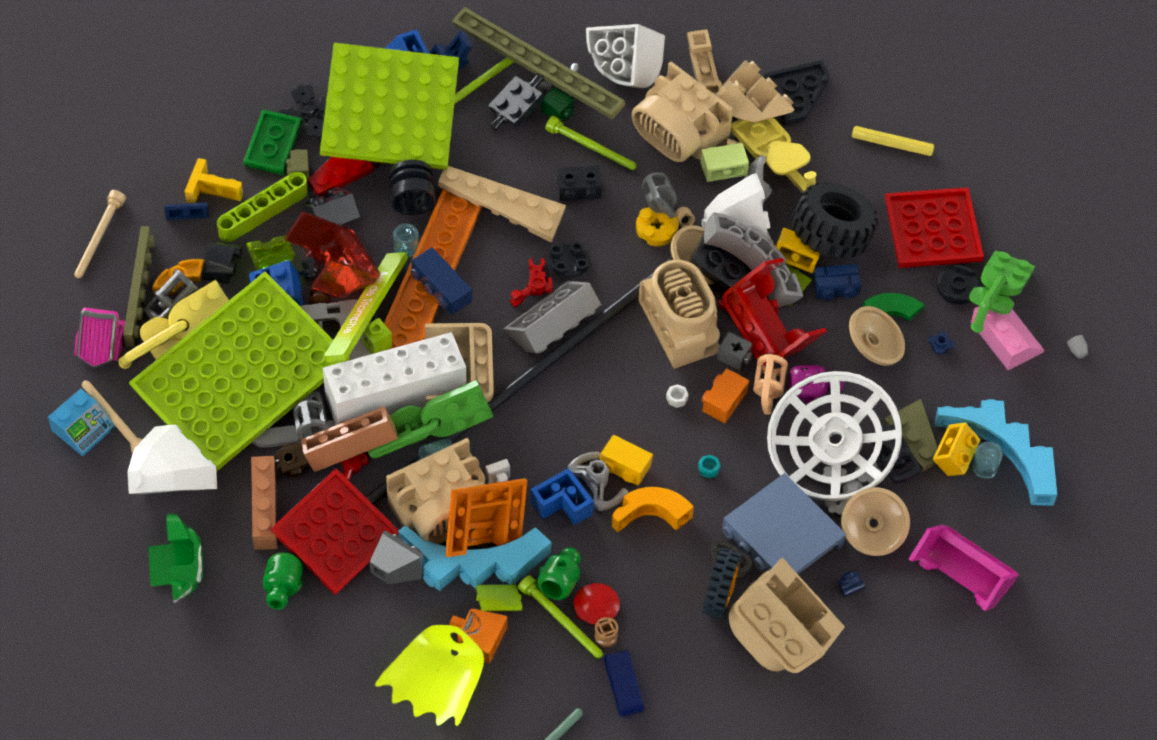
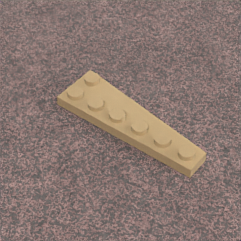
M450 166L447 167V170H443L438 181L439 187L463 199H467L479 207L484 206L490 209L491 213L497 216L500 214L510 219L509 222L515 225L520 224L528 228L529 232L551 243L566 208V205Z

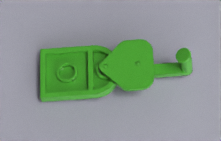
M995 250L981 275V281L986 287L973 288L969 296L973 303L979 305L974 323L971 324V329L974 332L980 333L984 330L983 325L989 310L999 314H1009L1011 312L1014 302L1009 296H1015L1022 292L1032 276L1035 266L1031 265L1028 261L1011 257L1006 252Z
M475 380L435 397L423 408L409 405L395 411L391 418L395 424L398 439L369 450V456L371 458H379L402 447L424 440L430 434L437 437L450 436L493 418V413L478 381Z

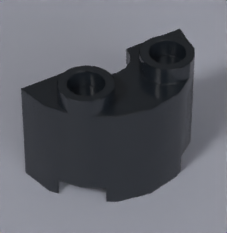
M216 241L210 243L205 256V260L208 261L206 269L203 271V279L216 280L217 282L228 284L231 276L234 277L236 264L234 261L241 258L242 247Z

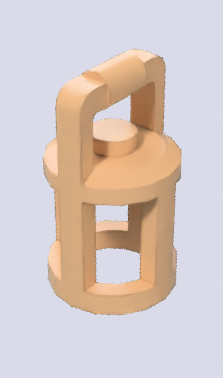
M763 355L758 358L753 390L761 397L762 409L764 414L767 415L772 413L773 399H777L784 394L788 363L783 357L778 355ZM774 362L779 363L782 367L773 369ZM761 373L765 374L764 379H761ZM777 376H780V382L776 381Z

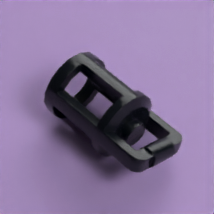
M894 424L882 427V432L895 430ZM903 435L901 445L904 449H900L898 458L888 473L895 484L909 480L921 471ZM895 439L882 442V447L885 446L889 454L888 457H885L882 450L879 454V458L885 468L892 457ZM911 460L914 468L906 470L897 476L894 475L892 470L905 467Z

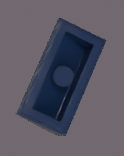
M208 203L164 205L166 220L209 218Z

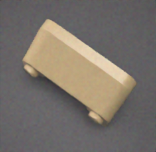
M484 323L425 324V339L452 332L463 361H465L466 384L477 380L487 402H489L493 397L494 391L491 328ZM426 395V404L440 395Z

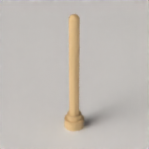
M117 190L110 191L107 197L108 207L74 273L76 278H82L115 210L123 206L126 196L122 192Z
M83 381L82 387L98 402L113 424L129 441L131 452L133 453L135 447L143 439L135 436L89 381Z

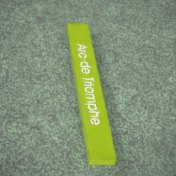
M406 252L386 254L324 355L326 362H344L347 360L407 261Z

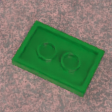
M262 109L243 160V165L284 175L287 168V159L291 157L290 151L295 146L303 119Z

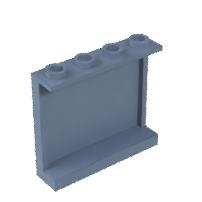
M785 473L724 517L722 527L725 536L728 539H732L738 545L739 550L753 560L758 570H763L764 572L770 571L779 559L783 557L793 570L799 574L832 548L839 550L843 547L846 534Z

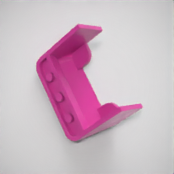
M946 525L927 528L909 557V560L912 562L919 560V565L926 570H941L975 593L976 603L984 611L993 609L1019 576L1015 570Z

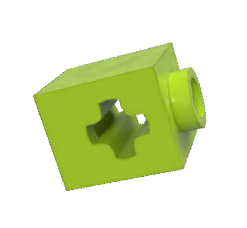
M378 318L369 323L361 335L362 344L370 354L392 348V333L382 320Z

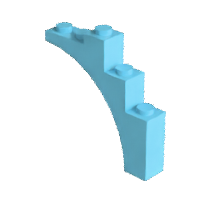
M994 399L981 400L980 408L972 406L965 408H953L951 406L937 408L935 416L936 427L947 428L951 424L967 423L978 437L1001 450L1013 462L1026 484L1031 505L1054 506L1057 497L1053 447H1030L1028 424H1020L1018 422L1006 424L1004 401H996Z
M407 526L398 531L399 537L409 546H416L421 550L424 564L423 578L430 587L434 586L438 591H441L458 575H460L465 584H471L475 589L476 585H481L494 573L502 582L514 585L551 553V541L536 527L521 538L505 545L489 549L467 550L466 555L454 557L445 556L446 546L435 544L431 541H423L419 535Z

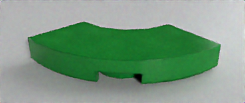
M899 293L879 294L863 302V307H875L884 311L889 316H899L907 321H910L924 309V304L917 299Z

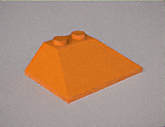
M527 479L452 489L445 556L466 555L468 546L491 542L501 546L521 538Z

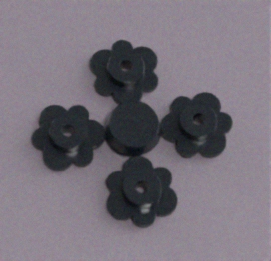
M298 85L297 89L291 91V96L294 98L295 103L301 102L305 105L302 107L301 112L294 111V108L289 107L287 110L281 109L278 113L298 118L302 116L304 120L309 121L304 126L306 135L308 137L315 136L320 138L322 137L324 119H318L319 110L325 112L327 97L321 98V103L318 107L314 104H309L311 99L315 98L313 87L311 85Z

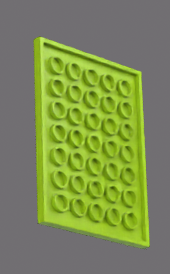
M264 272L132 379L129 385L166 425H177L182 430L181 433L201 450L200 453L207 460H211L216 466L217 472L323 384L324 367L342 362L328 363L325 361L324 355L333 339Z

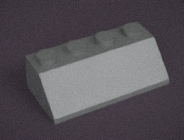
M567 281L503 329L525 352L539 354L547 349L549 343L561 339L563 333L568 329L577 327L580 324L579 321L584 317L593 315L596 312L595 309L601 303L590 283Z

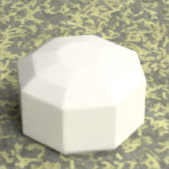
M677 384L669 387L666 399L669 405L678 408L685 406L689 394L686 387Z

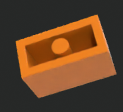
M726 368L722 375L718 374L716 376L712 389L706 390L701 400L703 402L702 411L726 423L747 394L749 380Z

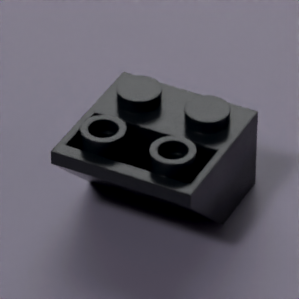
M339 187L327 190L328 194L322 196L319 194L307 198L308 201L302 203L314 228L320 232L360 217L353 194L342 188L339 189Z

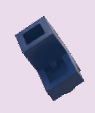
M459 31L449 45L435 44L429 54L459 57L458 70H460L469 63L467 55L473 48V45L466 32Z

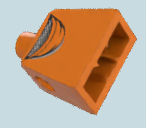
M471 609L466 619L453 615L449 625L456 626L464 631L482 650L484 662L490 664L507 629L508 617ZM458 634V643H463V638Z

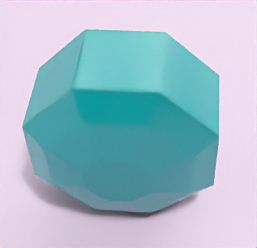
M712 455L702 456L698 462L699 473L706 478L716 477L720 471L721 465L719 460Z

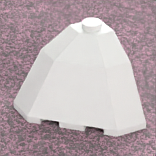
M757 173L750 175L718 194L705 209L704 219L701 220L702 227L705 228L707 220L713 212L725 214L736 218V222L746 227L752 226L773 243L767 230L770 228L768 212L763 211L764 190Z
M177 425L156 426L134 449L128 468L129 494L217 489L216 466L211 460H207L200 453L201 450L181 433L182 430Z

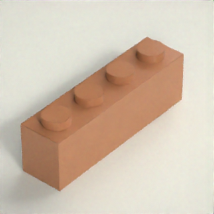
M383 406L303 438L301 441L304 456L313 471L316 472L398 439L395 424L387 409Z
M274 456L251 457L252 537L254 550L278 549L277 537L270 531L277 523Z

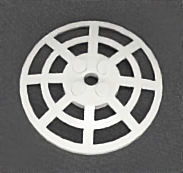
M832 371L820 373L797 383L778 402L768 425V451L779 475L781 476L785 473L788 476L780 464L776 445L790 446L792 458L799 469L788 477L808 497L826 501L846 500L861 490L875 487L891 471L898 458L902 443L901 420L890 396L872 380L850 372ZM813 381V384L831 382V395L817 398L808 405H805L797 397L802 391L799 388ZM840 381L862 385L874 393L865 403L853 396L840 394ZM880 399L884 401L892 414L895 430L882 432L880 421L872 410ZM841 402L853 404L860 409L851 417L848 414L841 413ZM791 403L799 411V414L792 423L790 435L776 436L780 417L785 408ZM831 403L832 413L818 418L812 412V410L823 404ZM867 415L872 420L876 433H862L859 423ZM806 418L812 424L809 437H797L799 426L803 419ZM834 434L842 436L841 441L837 444L830 442V438ZM895 439L892 457L881 473L872 465L880 454L882 442ZM876 442L870 459L866 461L859 455L863 443ZM797 446H810L814 456L804 464L798 454ZM853 461L860 467L854 473L841 477V465ZM820 462L831 465L832 476L819 475L813 472L812 469ZM865 472L875 479L860 490L840 495L841 483L852 481L862 476ZM807 475L816 481L831 483V495L811 492L798 485L797 482Z

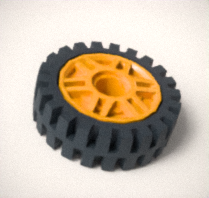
M726 548L720 549L708 584L702 610L703 614L720 619L725 617L737 580L742 553Z

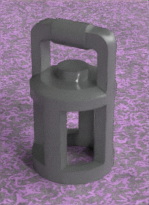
M660 172L648 175L642 183V191L648 206L654 212L665 213L670 219L674 218L676 213L673 207L676 204L677 197L670 179L667 175ZM654 179H663L665 185L656 186Z
M176 269L173 272L174 275L162 288L154 292L155 297L144 308V312L150 319L155 317L168 319L171 309L179 301L198 291L199 288L182 272ZM181 281L186 288L173 301L167 295ZM157 305L164 310L161 315H158L153 310Z
M319 392L310 393L292 408L297 436L300 442H302L301 439L306 438L303 431L308 427H311L312 435L320 432L319 427L323 430L328 429L322 396Z

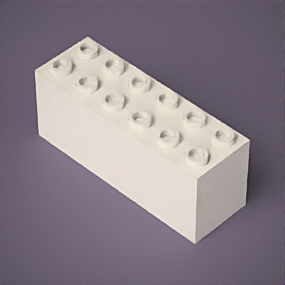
M450 332L324 367L325 399L335 426L385 406L391 417L395 411L409 405L423 408L426 405V395H443L466 385V366L454 336Z

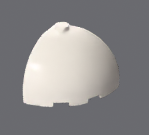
M639 24L586 28L588 51L592 54L595 61L594 65L602 75L615 83L632 88H647L655 82L662 66L665 35Z

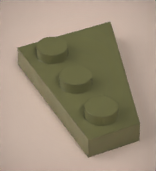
M920 399L899 410L898 414L901 420L902 435L917 460L921 472L936 465L932 459L938 447L922 400ZM892 414L884 419L886 426L895 425Z

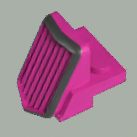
M83 308L80 313L79 330L75 339L74 355H77L80 360L93 368L108 364L112 360L118 361L123 349L125 321L119 320V314L115 311Z

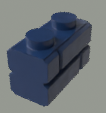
M857 264L814 268L812 278L816 299L831 300L834 297L842 296L853 298L860 294L861 280Z

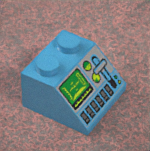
M81 388L48 416L51 431L81 456H84L115 428V425L98 402Z

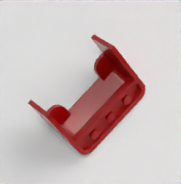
M783 258L764 261L729 288L723 295L724 306L744 339L752 343L751 351L757 361L761 356L768 354L778 355L785 359L803 350L827 332L826 328L807 333L798 328L787 332L767 299V296L773 292L775 287L770 272L784 262Z

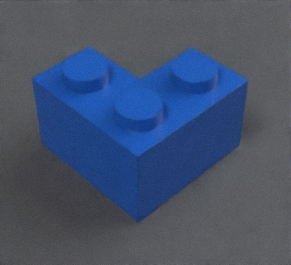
M569 468L530 489V503L542 519L562 509L572 524L576 525L593 515L594 501Z

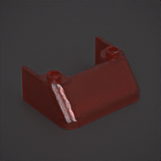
M301 212L284 238L287 242L302 246L306 251L307 257H312L315 261L320 260L324 263L325 267L312 287L329 293L335 298H344L375 283L380 276V272L357 235L345 226Z

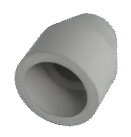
M1083 335L1075 336L1067 341L1071 352L1078 359L1088 355V345Z

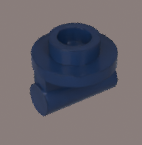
M854 571L843 573L838 581L844 597L865 588L860 573H854Z

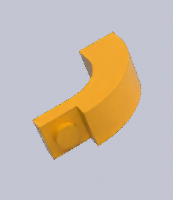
M660 487L640 488L623 496V507L617 508L612 515V528L618 533L638 517L655 515L664 519L675 530H678L693 518L694 506L683 496L672 490Z

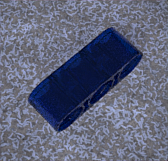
M628 650L605 654V667L620 717L644 712L641 692Z

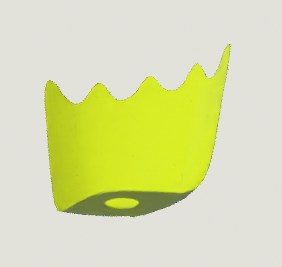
M433 625L421 632L381 674L375 685L377 687L391 685L393 687L392 703L395 704L403 700H409L413 705L415 717L427 712H433L436 715V724L439 726L449 717L453 716L455 717V725L458 726L481 675L484 655L480 647L460 628L451 625ZM450 634H459L463 638V643L455 642ZM452 649L458 652L457 656L451 654Z

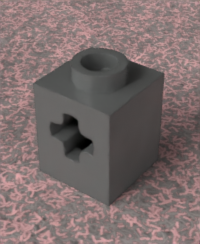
M729 332L718 348L717 360L740 371L744 364L748 365L753 357V353H751L752 343Z

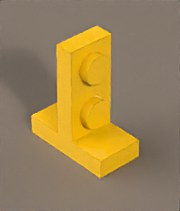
M197 159L185 189L187 204L196 203L200 192L241 201L243 196L242 182L235 179L217 177L213 174L207 175L206 160Z

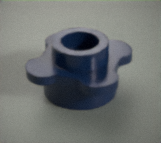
M941 331L939 335L929 337V344H932L933 351L938 354H944L949 349L954 348V342L950 341L947 332Z

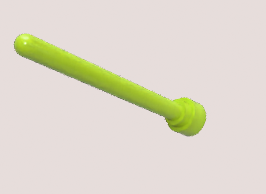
M509 58L499 62L455 93L454 104L516 62Z
M552 115L545 127L546 131L552 134L561 133L630 170L636 169L637 165L635 162L569 129L556 116Z
M531 575L525 577L518 585V589L524 595L533 596L594 657L601 658L603 656L602 650L538 589L537 581Z

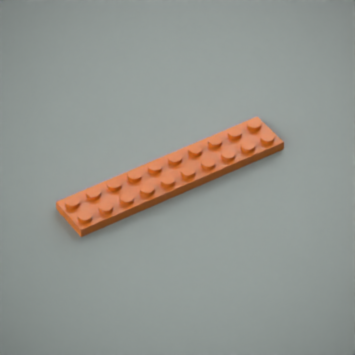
M443 189L412 259L433 247L455 271L483 206L479 207L469 200ZM411 263L384 322L392 333V348L390 349L425 340V324H433L440 307L438 300L433 295L427 293L420 281H416L413 278Z

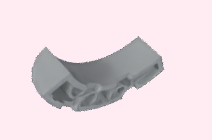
M715 212L711 214L705 226L704 244L713 245L730 252L742 260L752 271L764 261L783 258L784 262L770 272L775 287L773 292L768 295L769 300L776 299L779 307L795 303L803 297L795 273L791 274L785 264L786 258L767 237L752 226L746 227L736 222L737 219Z

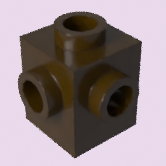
M302 442L285 444L281 447V450L276 451V466L279 472L282 471L287 476L297 477L304 473L303 470L311 468L304 456Z

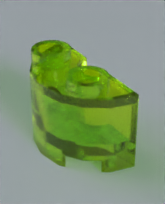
M287 235L272 238L268 243H261L260 240L246 243L248 253L257 270L287 260L292 262L295 257Z

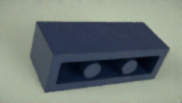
M433 247L411 260V274L413 278L424 285L427 293L433 295L438 300L442 309H447L453 315L472 302L471 287Z

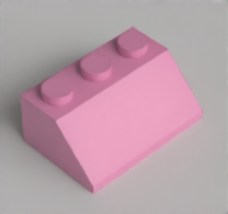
M979 306L974 308L971 323H974ZM1013 309L1009 314L988 311L983 325L984 330L979 334L1007 370L1044 353L1042 346Z

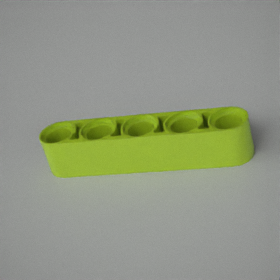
M301 172L291 173L220 216L217 220L219 238L223 242H232L304 199L308 194L306 176Z

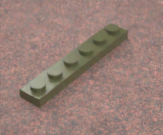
M141 226L123 333L126 347H134L135 340L140 337L138 321L143 318L141 303L146 300L144 284H148L149 281L147 266H151L152 254L150 253V248H154L155 242L154 235H151L149 226Z

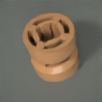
M601 618L595 625L594 639L599 647L608 649L617 643L618 624L612 618Z

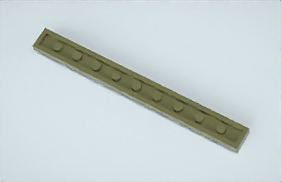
M466 7L452 20L453 26L466 32V34L532 73L539 74L544 80L612 120L625 106L623 99Z

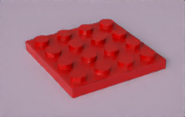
M969 187L885 193L884 200L898 268L983 262L984 255Z
M337 469L332 471L270 530L335 596L370 563L384 531L399 536V530Z

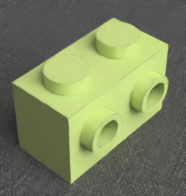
M743 143L702 149L701 165L706 182L748 175L749 161Z

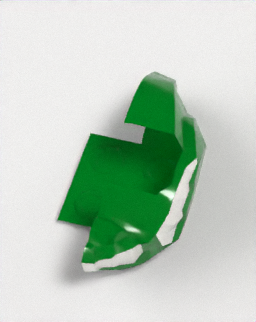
M167 514L168 541L171 544L148 546L151 586L172 584L173 602L176 603L178 600L194 592L202 580L203 555L200 536L191 527H187L177 514Z

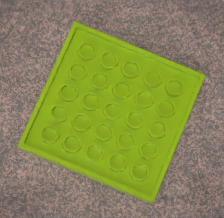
M334 43L320 155L397 164L405 160H420L428 163L431 168L447 170L459 57Z

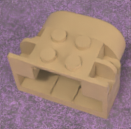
M673 62L668 63L667 76H658L655 79V86L647 92L646 98L634 107L632 120L638 133L649 144L670 160L683 162L691 155L701 159L702 149L720 147L726 138H730L733 108Z
M670 260L661 264L654 271L652 278L640 281L639 303L674 369L718 354L720 333L716 326L717 308L715 297L703 274L694 264L684 260Z
M468 438L386 476L388 504L401 526H407L413 532L419 534L423 541H431L435 544L446 542L451 490L485 485V476L479 467V461L477 457L472 456L470 453Z
M783 557L779 559L770 571H766L758 580L753 582L739 600L731 606L729 611V624L735 637L759 664L771 671H781L784 669L792 673L802 671L823 657L845 628Z

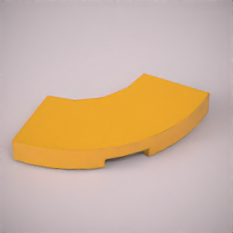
M185 260L178 262V265L170 269L164 270L153 284V293L162 288L174 275L173 272L176 269L192 282H200L206 264L205 260ZM180 281L168 295L174 296L176 291L184 284Z

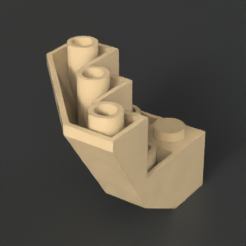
M746 60L716 94L718 98L733 108L732 117L751 122L792 113L795 110L791 106L794 102L786 94L781 96L775 90L777 85L769 77L765 80L758 73L761 69L753 61L748 63Z

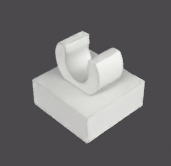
M507 459L486 466V479L489 484L505 482L510 478V465Z

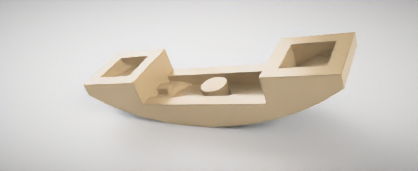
M708 30L687 32L696 81L716 95L722 87V83L719 81Z

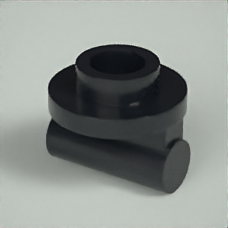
M308 257L302 261L301 265L304 271L299 272V275L304 276L305 279L318 276L317 272H320L321 269L314 268V258Z

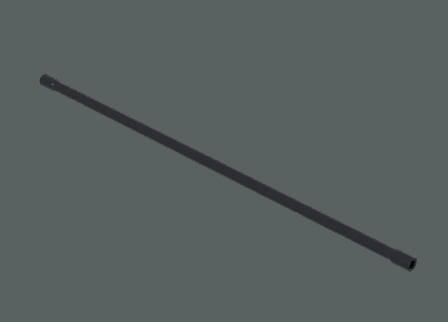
M671 256V257H670L668 260H666L665 262L670 261V260H673V257ZM651 273L644 280L652 278L653 273ZM640 283L492 397L488 402L491 411L493 412L639 297ZM473 426L453 435L441 437L403 468L447 448ZM387 481L365 496L373 505L387 494Z

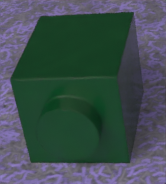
M554 87L545 95V99L541 102V112L549 118L554 115L561 119V122L570 119L574 113V99L557 87Z

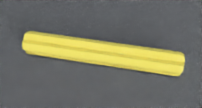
M855 126L852 132V137L855 139L931 156L934 150V145L931 143Z

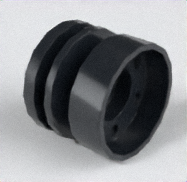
M405 160L391 167L388 176L392 208L404 215H419L432 209L436 203L431 166L420 160Z

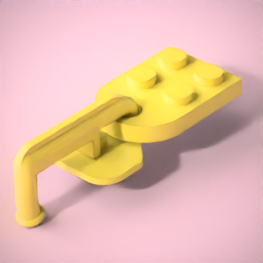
M774 117L757 122L739 119L731 123L730 131L743 143L751 155L755 158L764 155L768 167L775 174L786 175L801 193L809 186L816 184L817 174L815 172H807L803 178L797 171V169L810 162L809 152L801 144L791 143L789 134Z
M214 280L179 301L171 309L168 319L155 317L143 324L140 329V337L143 343L119 359V366L127 369L131 366L132 361L149 351L157 360L226 304L229 300L217 281Z

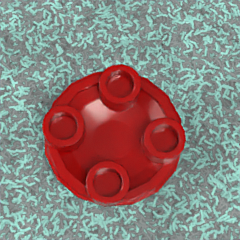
M602 583L585 585L577 592L574 598V609L577 618L590 624H596L598 620L605 617L613 619L619 611L620 600L617 593L611 587Z

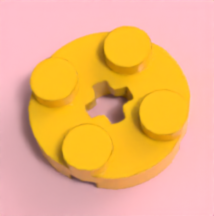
M650 207L641 209L636 220V233L640 239L642 237L647 241V244L652 246H663L670 243L673 236L678 232L679 222L676 216L670 219L665 213L654 212ZM655 223L661 224L660 229H656L652 225Z

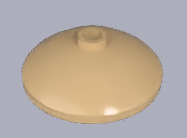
M700 226L681 228L671 241L673 260L689 262L701 236L704 234L705 228ZM704 276L707 284H714L713 281Z
M864 306L852 314L849 321L850 336L855 347L865 358L879 365L890 366L897 363L903 357L905 352L903 334L896 322L887 313L875 307Z
M873 487L857 492L848 500L842 512L841 526L842 531L846 534V540L854 549L869 556H882L895 551L905 541L910 528V516L905 503L899 496L887 489ZM871 519L876 520V527L870 526L869 522Z

